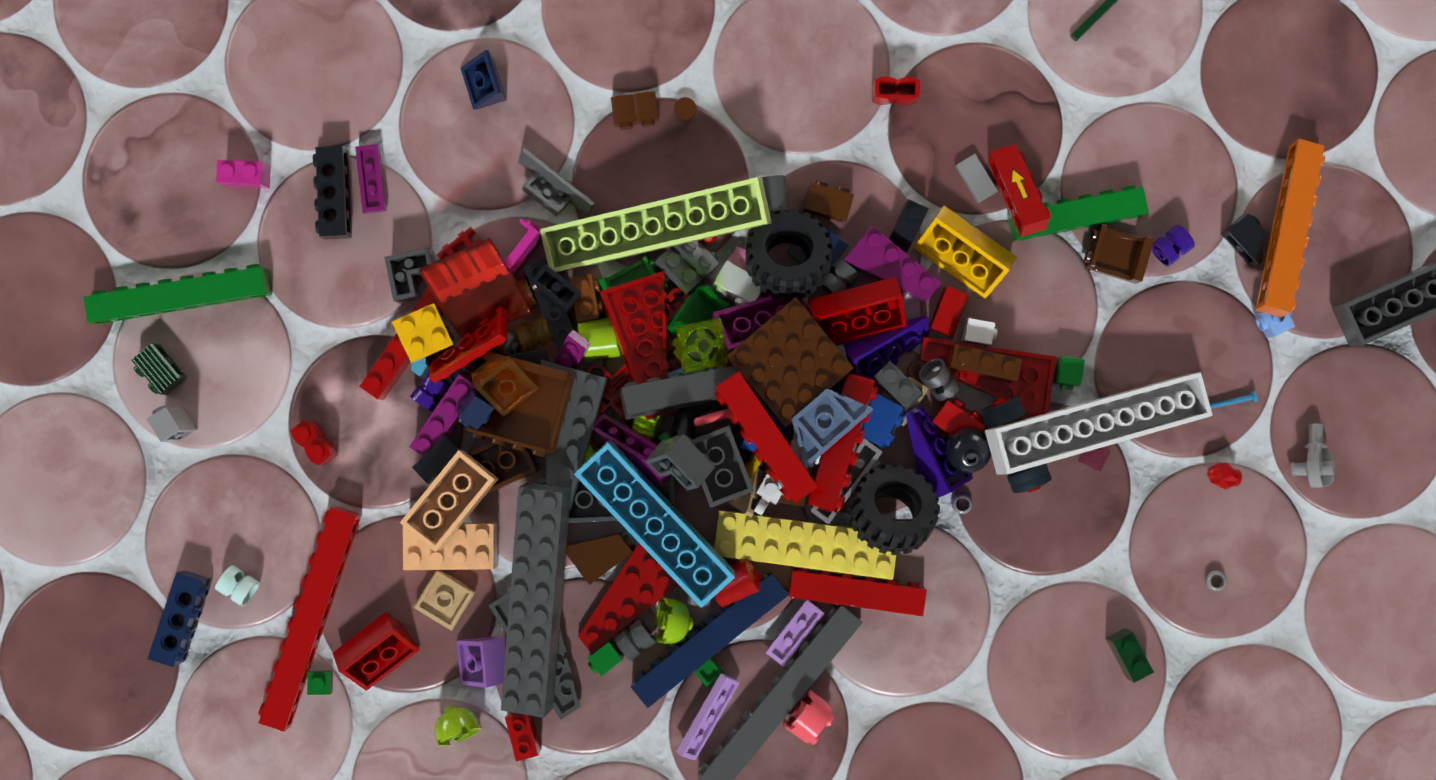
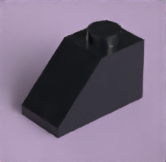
M908 199L902 208L889 240L901 250L908 252L929 208Z
M1249 213L1240 216L1221 235L1250 267L1259 265L1263 259L1264 230L1255 216Z

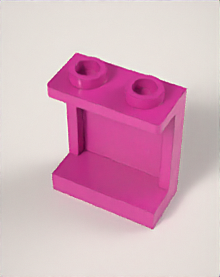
M523 219L519 220V223L528 232L504 261L509 273L504 275L511 280L542 242L539 226L530 219L527 222Z

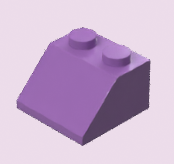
M489 636L456 640L461 685L487 688L503 684L506 650L504 637Z

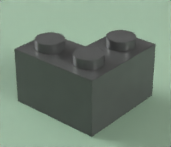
M428 247L384 257L393 301L404 303L420 299L421 295L417 277L425 276L423 271L437 266L434 251Z
M684 434L661 441L645 460L660 477L672 474L687 491L699 488L715 468L710 463L709 458L701 453L694 446V442Z

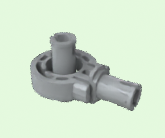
M1314 423L1308 425L1309 443L1307 446H1304V450L1308 451L1307 462H1292L1291 469L1293 477L1308 476L1311 488H1324L1331 485L1334 481L1335 464L1333 455L1328 451V446L1323 443L1324 425Z

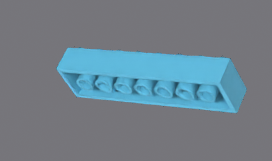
M611 439L574 473L701 608L735 578V570Z

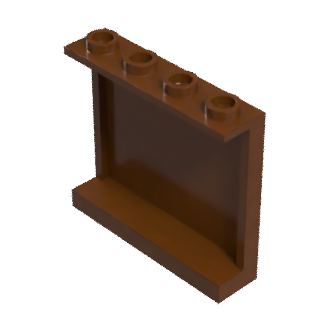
M487 351L483 360L489 361L481 395L491 401L494 409L490 413L487 423L481 425L478 430L473 427H465L464 430L472 432L471 437L485 440V436L492 438L491 442L504 446L505 442L511 443V448L525 451V448L533 449L532 454L545 457L546 453L555 454L576 374Z

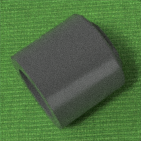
M785 176L760 177L763 180L769 212H774V214H779V210L790 212Z

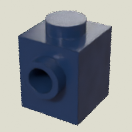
M471 389L456 409L459 417L458 421L468 428L472 426L478 430L481 425L487 423L494 407L488 398Z

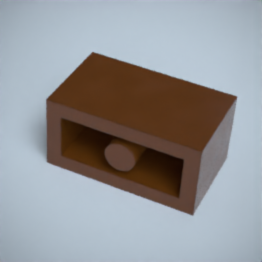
M816 181L815 183H810L803 212L846 223L854 194L849 193L850 190L843 187H837V189L829 188L825 182Z

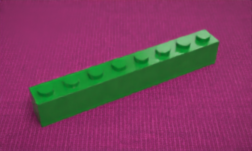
M260 264L247 265L244 270L227 268L224 269V273L220 274L211 271L202 273V277L194 278V275L181 276L178 281L162 279L158 280V284L154 285L138 283L136 288L128 289L127 286L115 287L113 292L107 293L106 290H96L91 292L92 295L83 296L87 323L99 325L271 296L272 291L268 269L260 267Z

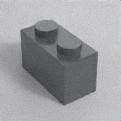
M891 361L874 376L875 381L906 411L923 397V393Z

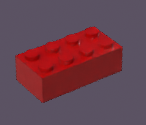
M895 277L807 300L810 315L836 345L907 327L903 296Z

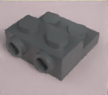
M702 240L672 246L655 262L685 295L708 277L720 263L717 261L718 257L715 252L708 251L702 245Z

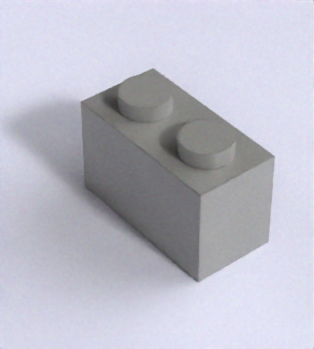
M163 405L153 410V415L147 418L160 442H179L197 430L184 407H165Z

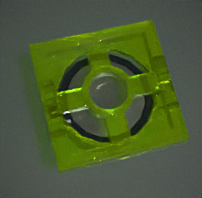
M721 318L676 327L677 338L672 343L676 347L674 354L677 359L681 360L684 373L728 363L725 357L727 354Z

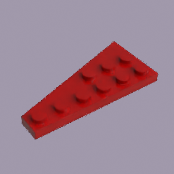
M664 271L600 292L632 382H638V384L647 383L648 379L660 377L661 380L667 379ZM669 411L646 415V421L667 414Z
M927 337L922 338L919 360L926 363L933 359H942L947 365L950 348L954 344L1022 359L1017 382H1008L949 369L957 379L997 399L1019 396L1025 413L1033 417L1049 413L1056 356Z
M639 543L578 635L579 639L592 654L679 584Z

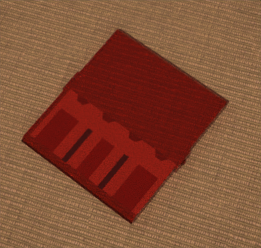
M490 238L419 268L421 276L436 298L439 307L446 314L460 338L468 332L471 335L480 328V322L485 318L490 320L497 315L495 310L500 306L507 311V323L533 313L510 268L508 269Z

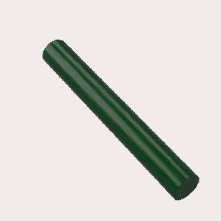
M1105 0L1070 35L1074 41H1078L1118 0Z

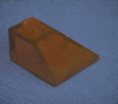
M510 356L488 360L471 373L474 387L502 416H505L539 389Z

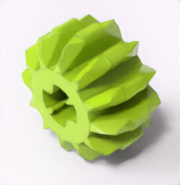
M666 414L647 421L645 416L636 417L634 419L633 431L648 440L654 439L659 434Z

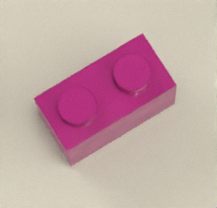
M217 160L216 182L225 187L270 189L271 166L262 161Z

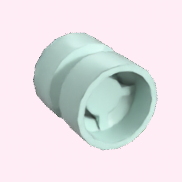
M231 565L217 581L215 590L224 596L231 595V600L243 607L254 596L260 582L249 575L245 577L242 570Z

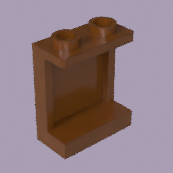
M1101 224L1094 228L1091 233L1090 241L1093 242L1091 249L1087 250L1084 257V262H1086L1085 269L1134 284L1143 281L1155 239L1147 236L1140 238L1107 228L1106 224Z

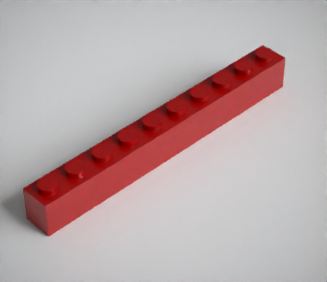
M335 506L330 507V510H327L324 515L323 522L325 525L323 531H320L317 536L316 544L318 546L316 552H313L309 559V565L311 566L309 573L302 580L301 586L304 587L302 594L295 601V615L290 618L287 625L289 630L288 636L283 639L280 646V651H282L280 660L278 659L273 667V672L275 673L273 681H270L267 685L265 694L268 695L258 712L260 716L259 724L283 732L292 725L307 680V672L310 671L362 514Z

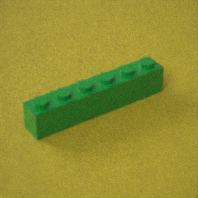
M1135 185L1122 187L1120 192L1114 193L1113 189L1101 191L1099 196L1092 197L1090 193L1078 196L1079 200L1070 201V198L1060 199L1054 205H1048V202H1044V207H1048L1051 215L1047 229L1020 237L1010 214L1007 218L1012 242L1142 217L1149 213L1144 187L1136 188Z

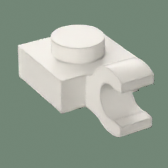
M768 474L757 491V494L762 496L754 511L761 516L769 502L777 504L782 495L779 491L782 488L777 480L773 482Z

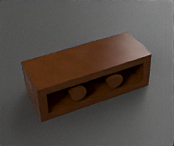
M954 344L950 348L947 366L959 371L1008 382H1017L1022 359Z

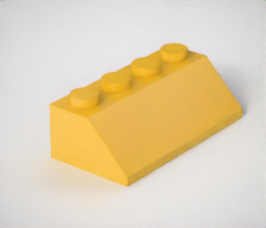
M946 206L941 208L913 247L985 299L1010 271L1017 256Z

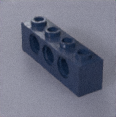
M186 570L176 573L147 659L170 667L178 666L186 660L189 652L187 650L188 643L195 635L196 629L194 626L203 611V607H201L203 599L207 597L210 590V585H208L210 578ZM186 593H189L191 595V603H188L186 601ZM179 614L184 617V624L178 621ZM172 635L177 639L176 646L171 642Z

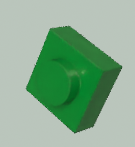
M332 670L307 672V695H330L332 693Z

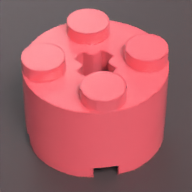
M808 689V694H804L788 713L790 715L788 721L784 719L783 727L803 742H810L814 745L819 740L821 731L825 726L831 725L835 716L832 714V705Z

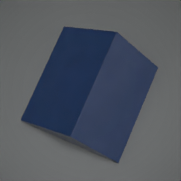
M484 50L460 68L473 110L506 101L499 74L489 50Z

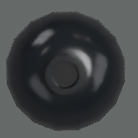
M975 427L959 428V431L949 435L945 443V453L949 463L956 470L964 473H974L982 470L991 458L986 435L981 429Z

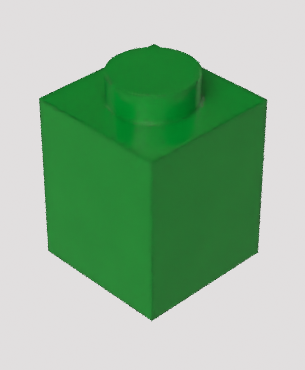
M1066 356L1057 357L1053 383L1060 384L1059 388L1065 390H1073V387L1081 386L1085 360Z
M610 639L587 658L590 661L588 666L595 674L599 673L600 676H603L621 662L624 655Z

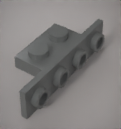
M525 148L521 151L518 163L534 174L522 187L525 193L556 217L570 203L587 217L590 215L594 202L591 201L589 196L582 194L570 181L564 180L552 167L540 161L534 153H530Z

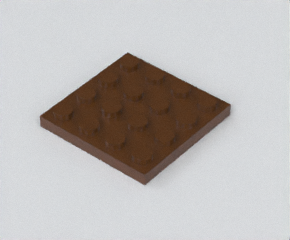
M796 297L725 356L736 371L741 373L750 388L783 427H787L796 414L825 389L832 388L853 369V366Z

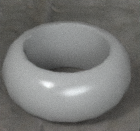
M958 494L952 500V508L958 514H966L972 508V500L966 494ZM959 498L967 500L968 506L966 509L959 510L956 507V502Z
M1211 571L1207 574L1205 582L1210 590L1220 591L1226 586L1227 579L1222 572ZM1214 575H1219L1221 578V583L1217 587H1213L1211 584V579Z

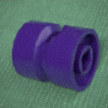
M1175 225L1166 232V237L1161 236L1154 241L1152 252L1163 265L1168 267L1179 260L1180 254L1185 255L1195 247V243L1186 229L1180 225Z
M427 371L421 380L422 386H417L410 397L422 407L433 412L441 401L440 398L444 397L451 385L443 379L434 383L429 379V371Z

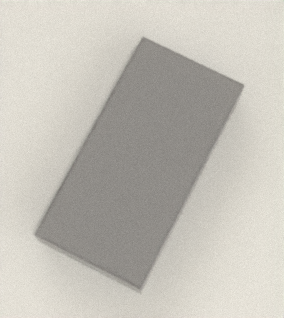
M976 154L955 166L978 204L998 192Z

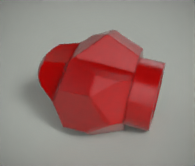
M1217 463L1207 471L1210 483L1224 490H1228L1233 486L1237 487L1242 481L1241 471L1230 463Z

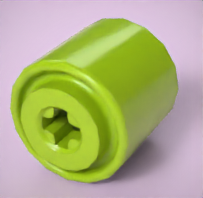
M609 317L578 322V334L591 343L584 356L585 362L621 356V349Z

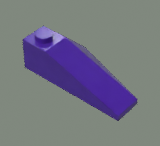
M923 315L907 320V327L844 343L847 360L853 366L849 373L875 381L874 376L889 361L896 366L899 363L897 359L906 351L911 352L922 341L923 337H927L930 334L927 317Z
M921 405L905 413L918 473L926 478L925 481L927 483L930 482L934 487L933 493L936 492L938 498L953 492L973 479L971 473L958 471L949 463L945 453L947 437H941L937 432V425L932 422L933 420Z

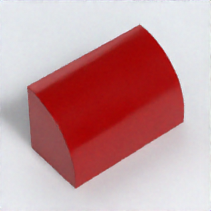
M950 286L944 287L931 319L929 330L953 339L969 296Z
M747 558L730 565L735 570V578L714 596L721 607L760 590L761 575Z

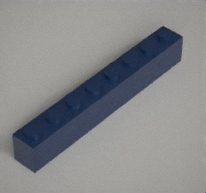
M766 572L762 573L760 590L727 606L720 607L722 611L716 616L711 614L702 622L704 626L699 630L694 628L687 633L684 642L681 644L677 642L667 650L669 654L663 659L659 656L651 662V668L648 671L644 672L642 670L632 678L634 682L631 688L644 705L649 708L789 595L787 590L772 572L768 574Z

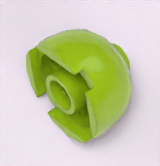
M664 597L662 599L665 602H660L656 611L654 626H658V633H654V637L659 643L674 644L680 642L687 635L688 631L692 630L693 618L690 617V612L684 603L676 599Z
M452 705L443 710L444 714L435 723L434 732L438 746L445 747L451 745L450 740L461 742L474 736L482 727L472 710L464 707L457 708L456 705Z

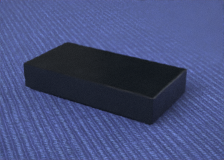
M444 436L412 468L427 484H430L459 449L447 436Z

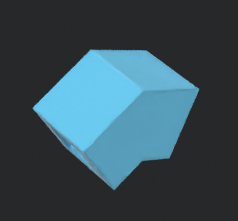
M424 357L411 363V370L420 378H423L427 371L430 370V365L428 364L429 357Z

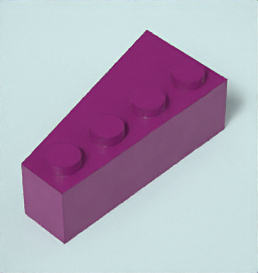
M873 226L844 259L845 262L858 270V272L879 281L895 277L901 292L923 303L932 296L942 283Z

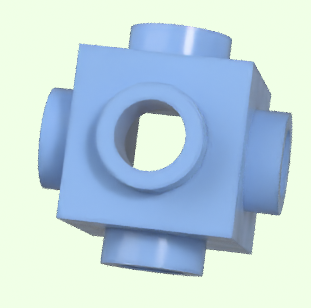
M1263 312L1255 314L1257 318L1256 324L1264 332L1266 338L1275 337L1295 327L1291 319V313L1282 318Z

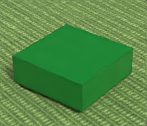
M712 657L694 671L707 688L718 679L721 673L725 674Z

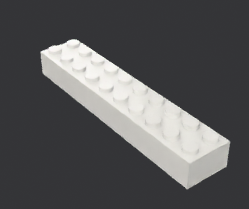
M1198 372L985 430L996 474L1003 475L1213 415L1202 374Z

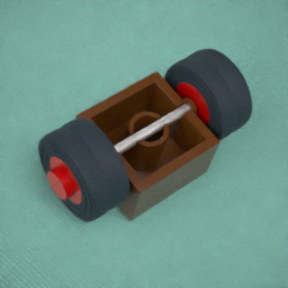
M1019 396L1005 399V397L992 401V405L981 410L986 426L989 429L1030 418L1029 415H1025V409ZM1046 464L1007 475L1013 493L1036 491L1041 488L1040 486L1052 479Z

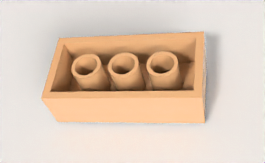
M458 450L400 523L437 552L445 546L499 478L466 451Z
M463 522L445 546L437 552L403 526V570L495 569L498 567V522Z

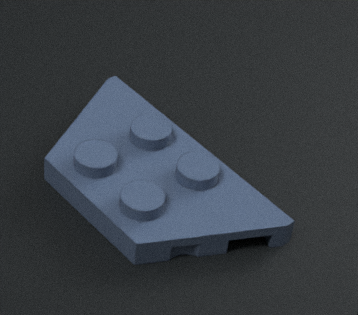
M825 389L791 419L803 466L807 468L872 412L873 408L832 390Z

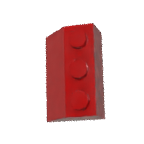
M385 612L335 650L333 656L338 671L367 691L420 649L401 623L388 612Z

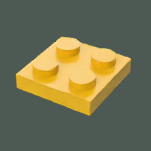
M435 303L392 321L411 363L453 345Z

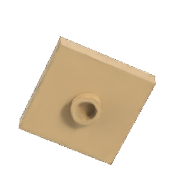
M436 570L413 608L452 631L476 591L444 571Z

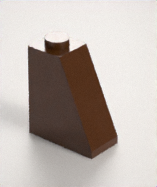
M620 532L568 544L566 546V555L590 585L634 551L632 548L634 543L627 534L623 536Z

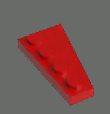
M502 306L495 310L497 315L490 320L485 318L479 323L480 328L471 335L468 332L462 337L456 348L451 346L430 363L429 379L434 383L446 379L453 372L466 367L469 362L484 356L490 349L503 344L507 340V311Z

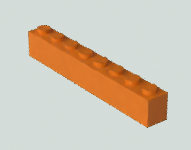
M1298 139L1289 146L1256 311L1282 318L1291 313L1296 306V299L1294 298L1301 282L1299 273L1305 262L1303 253L1309 242L1307 233L1308 228L1313 222L1311 213L1317 201L1315 193L1321 181V175H1319L1320 168L1325 161V155H1323L1324 145Z

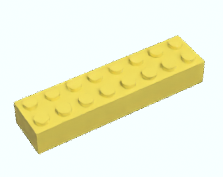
M719 509L714 549L722 557L747 558L750 561L893 580L896 555H891V552L887 551L886 554L879 552L878 548L874 547L871 549L868 547V542L865 540L862 542L857 537L859 532L853 531L852 527L768 515L761 516L760 514H753L751 518L743 512Z

